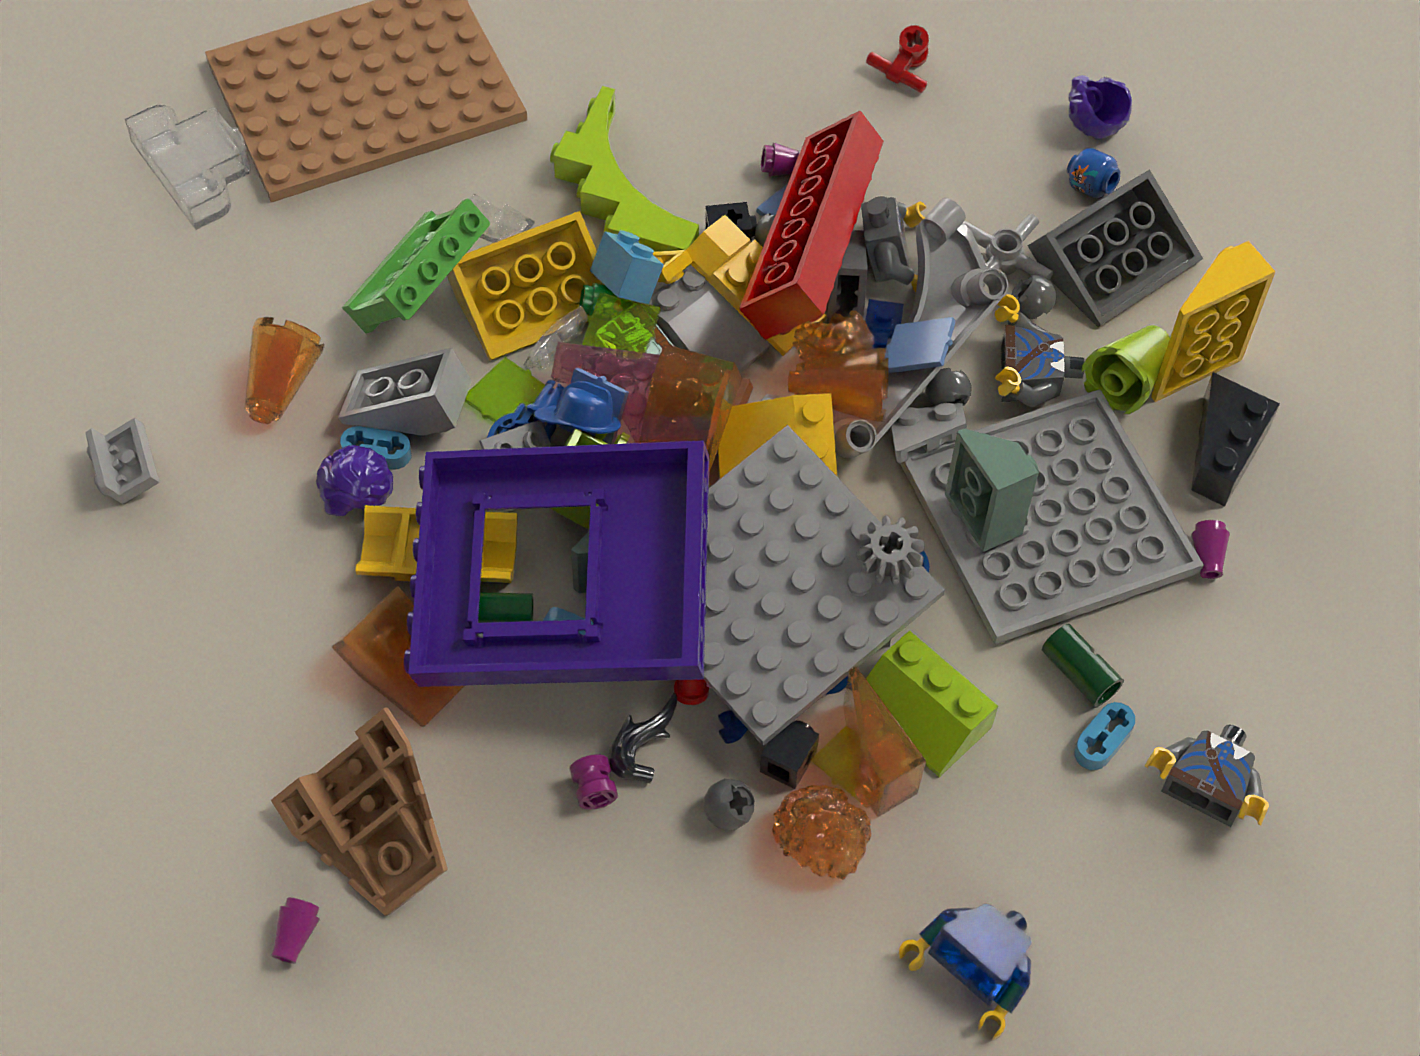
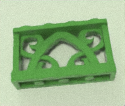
M469 198L462 200L455 209L437 216L432 210L424 213L344 304L342 309L365 333L373 332L381 322L397 317L404 321L409 320L490 226L489 220Z

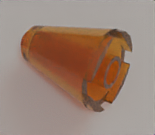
M261 317L255 320L251 334L244 408L250 413L249 417L252 420L262 424H271V421L280 420L325 347L324 343L319 345L321 337L307 327L285 320L284 326L272 324L274 317Z
M875 348L797 363L796 370L789 371L788 392L795 393V395L831 393L832 410L874 422H884L887 409H882L883 400L888 398L889 359L885 358L888 349Z

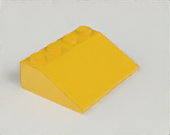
M580 211L468 252L447 275L457 302L490 361L594 321V319L587 318L586 314L579 313V300L583 286H592L593 283L603 284L590 272L597 250Z
M1249 240L1238 246H1228L1223 249L1180 308L1151 396L1154 402L1211 376L1212 372L1217 373L1243 360L1276 272Z
M831 393L791 395L715 410L720 479L787 425L837 476Z

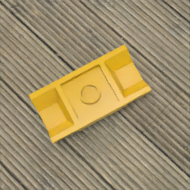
M724 215L704 230L686 250L693 261L691 265L749 322L739 308L763 247L756 240L751 242ZM824 313L815 322H805L794 327L789 333L785 335L778 334L767 339V341L784 357L816 325L824 323L827 316Z
M365 505L364 540L361 560L356 564V575L395 577V581H410L411 576L416 575L417 562L413 556V542L415 538H419L420 525H418L416 520V508ZM485 512L481 581L511 583L513 580L517 551V513Z

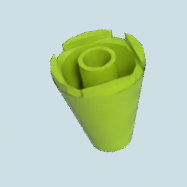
M1149 325L1095 350L1082 365V372L1085 370L1086 381L1083 382L1087 393L1100 389L1113 411L1116 409L1125 411L1123 414H1131L1139 410L1146 403L1157 381L1170 336L1162 328Z

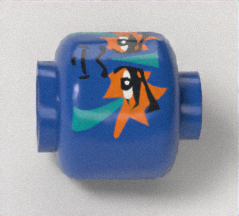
M1093 148L1084 149L1078 155H1074L1067 166L1071 187L1093 198H1101L1106 194H1110L1115 190L1120 180L1121 172L1118 169L1116 159Z

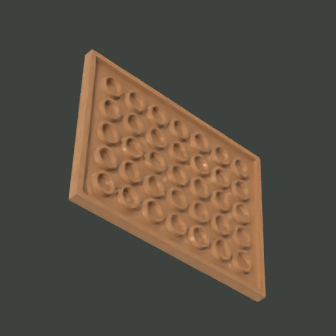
M373 0L205 52L207 63L271 203L527 120V110L467 0Z

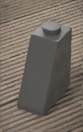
M853 230L849 239L850 243L846 248L842 266L838 271L834 288L827 303V332L863 333L868 270L864 230Z

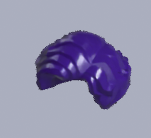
M1080 75L1072 79L1068 100L1070 102L1069 118L1074 127L1087 136L1102 139L1117 134L1121 128L1127 125L1132 112V97L1125 83L1114 81L1109 77L1093 81L1086 75Z
M357 445L345 446L343 449L336 450L333 455L327 456L317 471L316 479L320 497L324 502L325 513L334 516H345L355 508L364 511L365 505L380 506L385 504L393 491V474L388 468L385 457L371 448Z

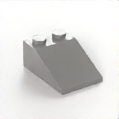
M690 265L683 270L684 275L679 280L671 284H665L652 294L649 304L643 303V307L676 348V356L686 365L727 361L731 368L730 376L736 377L769 351V345L758 331L705 277Z
M453 348L359 370L355 375L338 419L342 424L422 436L436 432L444 433L456 427L472 380Z

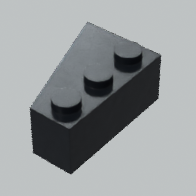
M1212 372L1203 398L1202 420L1199 428L1200 435L1191 491L1225 507L1268 433L1280 403Z

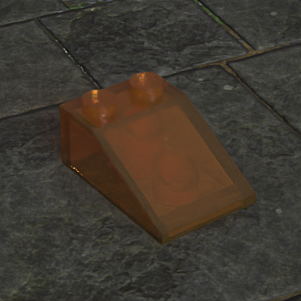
M664 344L651 379L639 443L704 440L709 454L710 473L742 380L735 362Z
M396 587L385 594L331 647L359 677L421 727H424L465 686L419 687L412 677L406 673L404 655L405 651L411 647V636L407 629V617L409 612H413L414 603L399 587Z
M857 666L849 670L843 702L855 783L854 790L860 803L865 808L871 807L876 816L880 817L918 793L926 760Z

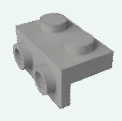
M133 418L105 436L93 428L85 432L88 442L87 454L93 462L96 474L94 482L103 495L110 496L124 504L160 483L142 422Z

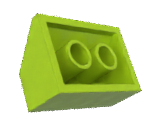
M910 630L880 657L852 697V702L939 778L993 727L998 705Z

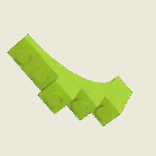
M602 86L597 97L591 98L587 108V118L585 122H579L576 133L565 131L560 143L556 142L553 145L550 162L554 163L555 178L579 184L577 198L581 199V214L606 220L605 232L618 235L619 231L622 230L639 237L638 242L653 249L654 252L686 250L699 237V224L675 216L652 203L633 187L620 170L610 149L608 138L609 129L615 115V89Z

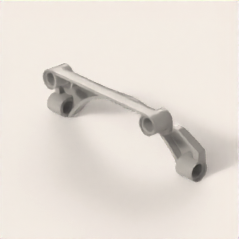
M942 198L917 226L918 281L912 312L907 322L912 323L948 317L955 319L956 323L951 337L953 344L948 347L943 366L1006 295L1009 286L1008 279L1002 271L996 268L987 269L972 231L963 223L966 219L963 209L955 201L948 198ZM983 282L988 286L989 294L984 290ZM884 360L859 382L831 393L835 452L843 458H853L871 450L943 366L885 374L883 370ZM766 394L761 401L786 396ZM850 431L858 437V447L851 442Z

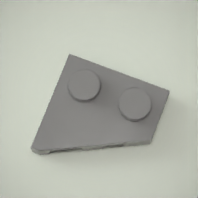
M942 403L934 407L917 409L908 407L891 426L896 463L907 461V452L924 446V449L929 452L940 447L943 443L955 441L957 431L964 428L967 429L963 404Z

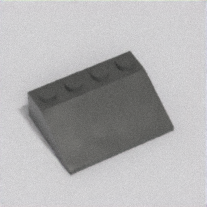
M1150 169L1027 245L1036 261L1053 271L1050 280L1097 327L1111 320L1203 259Z

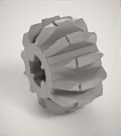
M885 515L882 518L881 527L870 521L867 525L869 534L861 533L858 537V544L861 548L857 550L856 556L858 560L864 561L862 571L865 574L876 571L875 580L878 584L884 580L885 575L891 576V582L894 585L899 583L900 573L906 578L911 579L914 576L913 567H920L923 564V556L920 553L924 551L925 543L923 540L916 539L919 532L916 526L905 529L906 520L903 517L899 518L896 525L890 524L889 517ZM890 546H893V547H896V548H897V549H894V550L891 552V554H886V553L884 552V551H888L889 548H890Z

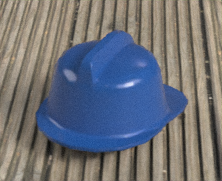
M577 381L569 384L563 389L557 405L543 407L534 412L535 418L540 421L570 426L590 433H613L621 427L620 420L613 415L611 393L605 388L586 381Z

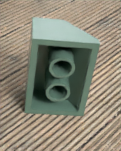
M965 428L957 431L945 496L983 552L1023 534L1039 474L1037 463L1031 455H1026L1017 442Z

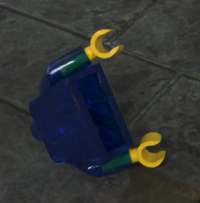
M986 903L975 909L970 907L945 909L919 933L922 936L917 941L906 940L899 948L900 959L910 951H915L919 954L909 964L910 971H917L924 965V951L931 946L928 951L930 956L986 1005L991 1006L995 1002L997 1004L995 1009L985 1012L978 1023V1031L983 1026L985 1020L992 1019L998 1023L999 1030L995 1033L992 1040L998 1039L1005 1029L1004 1018L1006 1014L1014 1012L1031 983L1032 962L1026 952L1032 942L1030 937L1024 933L1027 929V922L1024 916L1014 910L1003 915L994 906Z

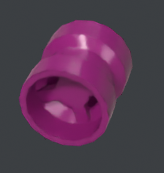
M600 754L588 755L574 761L570 765L569 770L572 781L578 784L576 796L580 808L587 810L599 809L613 803L617 799L616 785L614 781L609 779L611 768L606 756Z

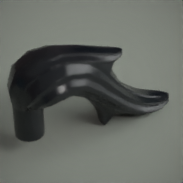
M675 693L671 695L663 709L647 721L634 723L631 715L628 714L609 750L608 761L611 771L620 778L633 779L648 784L652 782L654 768L636 764L635 754L640 746L650 740L670 738V734L665 728L671 721L677 706V695Z

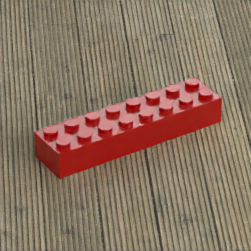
M860 110L805 138L739 308L765 340L778 334L785 335L792 331L794 327L805 322H815L826 311V305L834 288L838 271L842 266L846 248L850 243L849 239L857 222L861 205L865 200L864 196L872 179V173L884 142Z

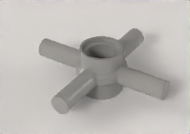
M1028 214L1015 230L1008 228L999 229L992 236L967 221L963 222L972 231L977 244L986 249L987 269L996 268L1005 275H1009L1015 272L1017 268H1020L1030 275H1040L1049 280L1053 275L1052 270L1024 255L1023 241L1039 224V219L1035 215Z

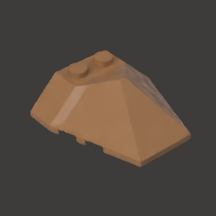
M387 707L383 708L355 731L358 739L318 772L298 777L271 799L291 834L300 842L306 841L321 854L320 859L329 867L334 865L350 879L348 884L385 916L393 913L448 870L410 741Z

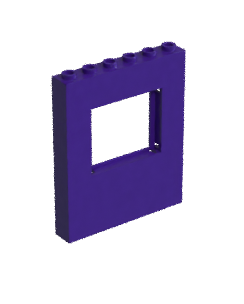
M704 440L433 451L425 453V466L419 468V485L423 489L422 502H418L416 505V520L418 525H420L419 538H415L413 542V556L417 562L416 575H412L410 579V592L412 598H414L413 612H409L407 617V629L411 636V647L405 651L404 655L405 671L419 687L704 679L709 454ZM590 506L585 620L478 623L485 510ZM585 630H586V634H585V635H582V634H580V632H579V631H585ZM477 634H483V638L478 637Z

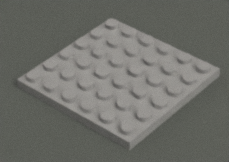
M1100 389L974 430L1019 443L1026 455H1031L1034 458L1039 470L1023 534L985 552L982 551L945 496L955 441L943 443L940 447L929 452L924 447L907 452L908 460L900 463L994 644L1200 573L1204 566Z
M788 425L709 488L704 680L763 746L938 601L945 592V589L923 566L913 567L914 576L911 579L906 578L900 573L899 583L896 585L892 584L891 576L885 575L884 580L878 584L875 580L876 571L865 574L862 571L864 561L858 560L856 556L857 550L861 548L858 544V537L861 533L869 534L867 525L870 521L880 527L882 523ZM890 546L889 550L884 552L886 554H891V552L897 548Z

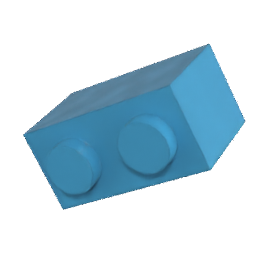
M622 230L619 231L618 235L604 231L590 272L617 297L649 304L664 264L653 255V249L638 242V236Z

